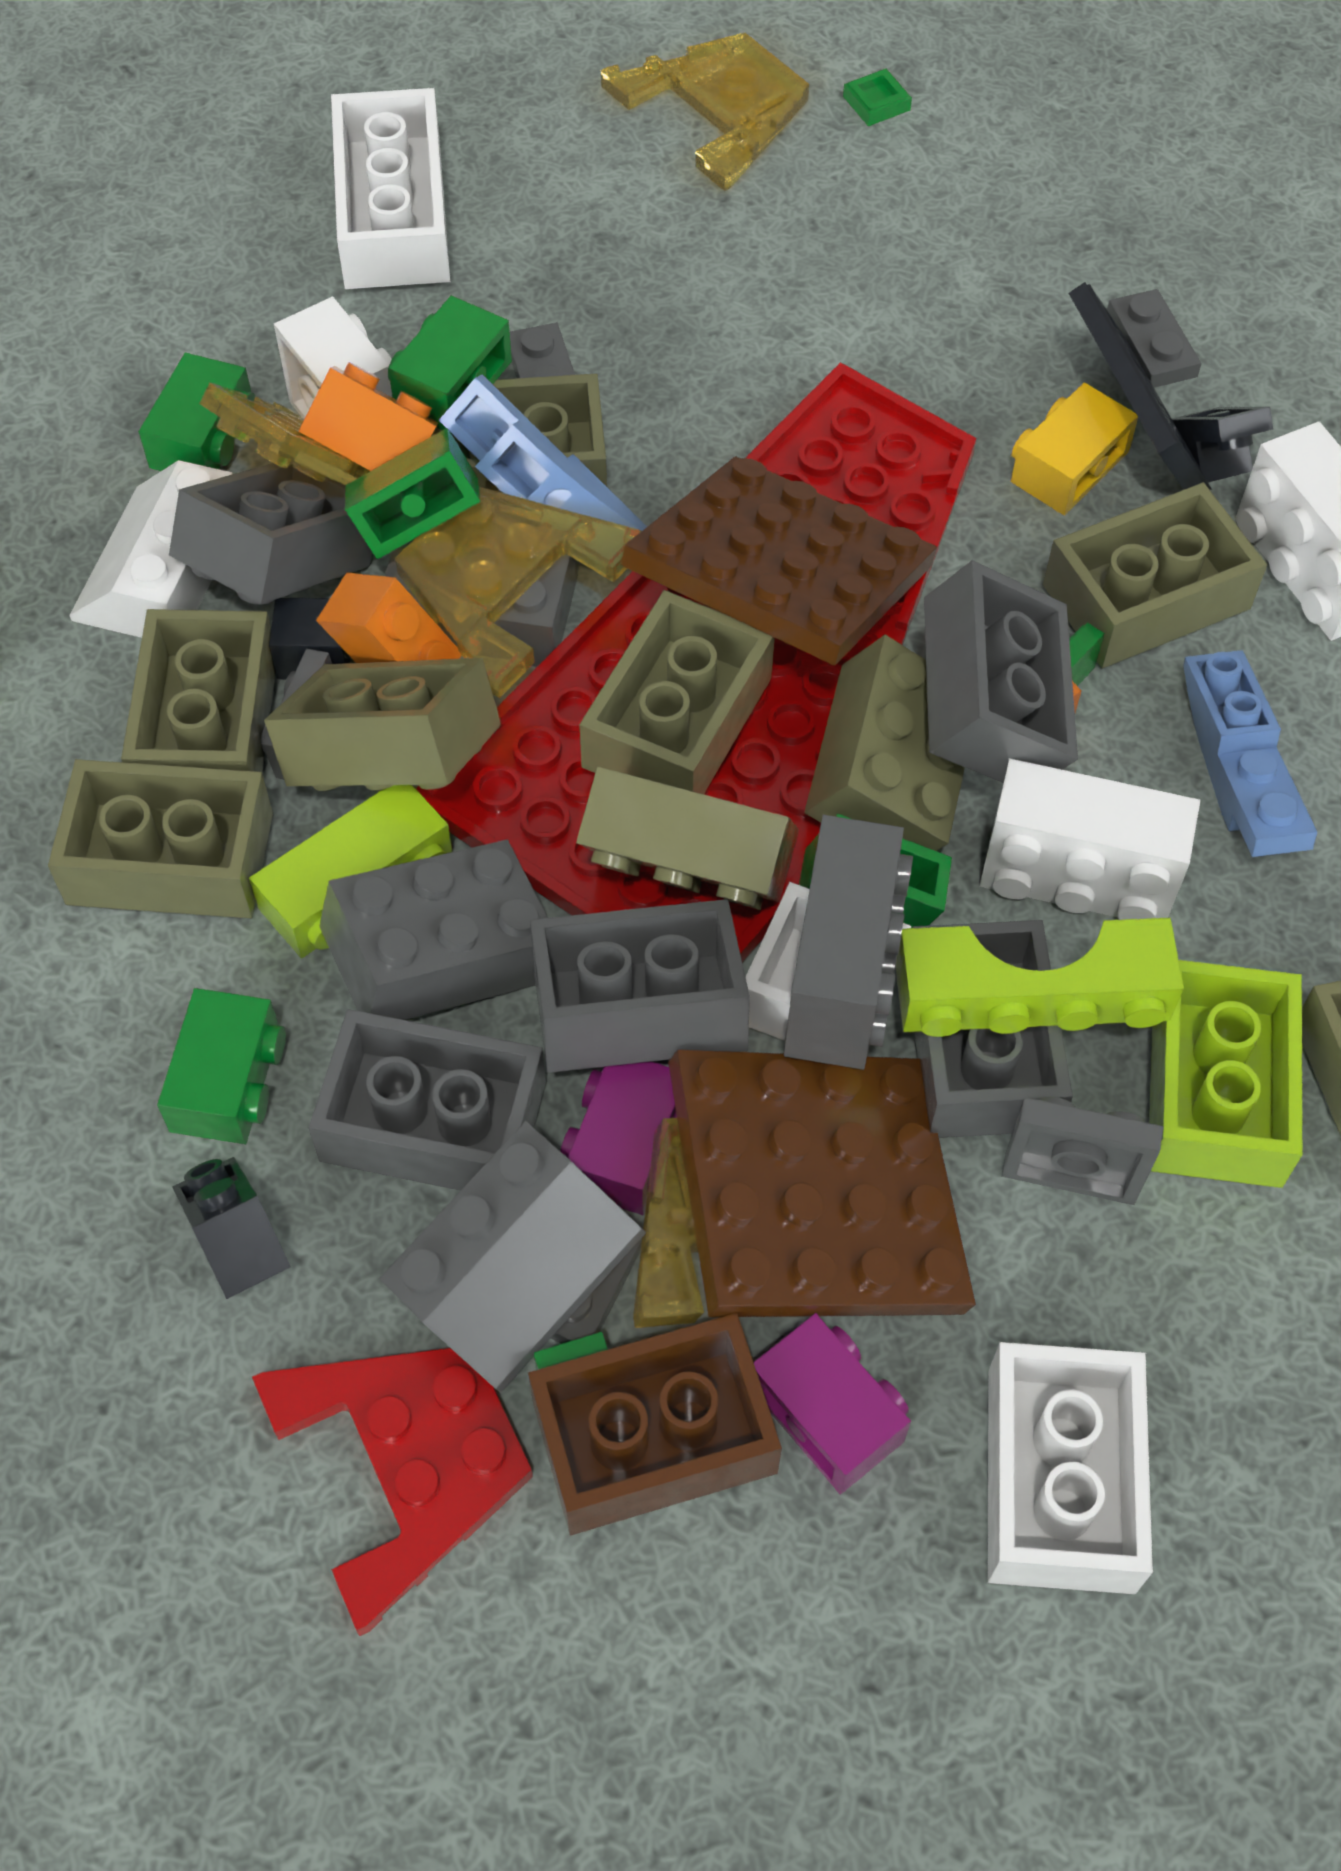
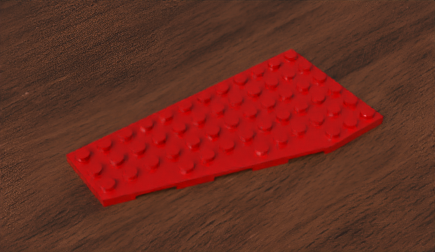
M840 362L745 458L762 463L768 471L790 481L805 482L813 486L817 493L841 504L859 506L868 513V516L888 525L910 529L917 533L920 539L937 546V554L972 460L977 438ZM932 566L835 666L774 638L772 678L704 795L789 817L799 828L780 902L789 882L799 885L805 849L820 833L821 822L804 812L841 667L884 635L903 645ZM634 571L496 707L501 722L500 727L482 745V749L456 774L455 779L450 784L437 789H422L420 786L416 788L422 797L448 823L449 832L473 848L508 839L532 888L570 915L724 900V898L716 896L719 886L702 882L700 893L683 890L653 879L656 870L653 868L641 866L639 877L604 868L602 865L591 862L592 850L576 843L595 777L594 772L582 768L579 724L664 590L706 606ZM764 899L761 910L729 902L742 962L764 938L780 902Z

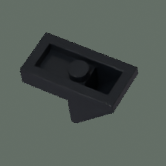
M1217 407L1172 418L1208 483L1251 472L1253 467L1249 445L1253 444L1252 435L1273 430L1270 407Z

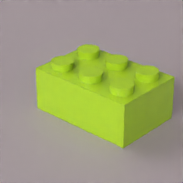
M1179 960L1184 991L1171 1020L1162 1021L1152 1026L1149 1123L1164 1127L1160 1153L1151 1172L1283 1188L1303 1155L1302 974Z

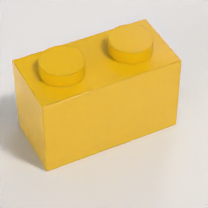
M1084 382L1067 399L1060 397L1050 408L1045 420L1036 429L1028 428L1020 435L1011 454L1012 458L1015 459L1011 483L1065 516L1129 453L1138 416L1135 412Z

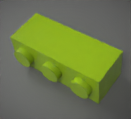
M393 785L382 789L250 876L249 881L258 909L301 959L316 949H327L329 947L319 925L328 881L451 853L452 846L449 826L412 785Z

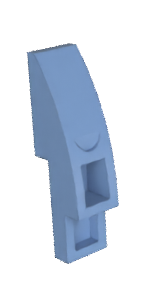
M483 375L476 377L439 421L480 460L475 467L510 500L547 531L575 535L576 552L616 578L625 569V567L621 566L625 544L647 526L574 454L567 458Z
M1243 650L1185 657L1183 667L1194 726L1228 831L1240 830L1252 857L1313 850L1317 830L1277 749L1281 728Z

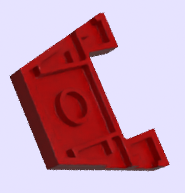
M451 1348L261 1372L252 1376L278 1440L341 1411H348L401 1530L398 1538L331 1569L359 1636L370 1632L383 1620L382 1616L415 1584L416 1586L421 1584L428 1577L427 1573L462 1540L466 1541L533 1477L532 1469L493 1386Z

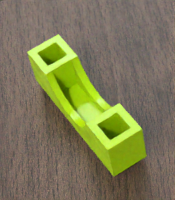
M1171 918L1104 920L1095 944L1082 958L1065 967L1044 971L1018 968L1001 961L983 947L969 926L902 929L895 963L903 1032L922 1031L924 1034L934 1037L948 1036L959 1030L991 1029L996 1033L1010 1034L1022 1031L1027 1027L1058 1026L1063 1030L1078 1031L1090 1028L1095 1024L1126 1023L1130 1027L1146 1028L1155 1026L1162 1021H1170L1184 991Z

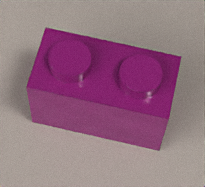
M651 1061L604 1066L602 1072L594 1069L587 1080L582 1097V1107L586 1108L587 1111L580 1129L571 1126L564 1137L560 1149L561 1153L573 1162L621 1209L642 1216L646 1210L678 1125L669 1067Z
M815 1313L753 1363L770 1413L841 1495L905 1442L911 1420L906 1416L909 1413L908 1406L897 1389L885 1379H880L876 1382L860 1364V1351L850 1336L838 1326L829 1329Z

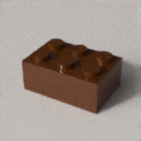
M737 1313L528 1372L533 1405L570 1536L778 1474L782 1447Z

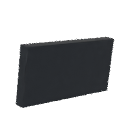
M1084 282L1068 294L1158 454L1181 487L1185 490L1204 482L1208 489L1212 490L1128 341L1092 286Z

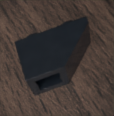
M234 1157L224 1162L220 1159L205 1161L190 1169L184 1175L185 1181L172 1186L226 1299L291 1267L256 1192Z

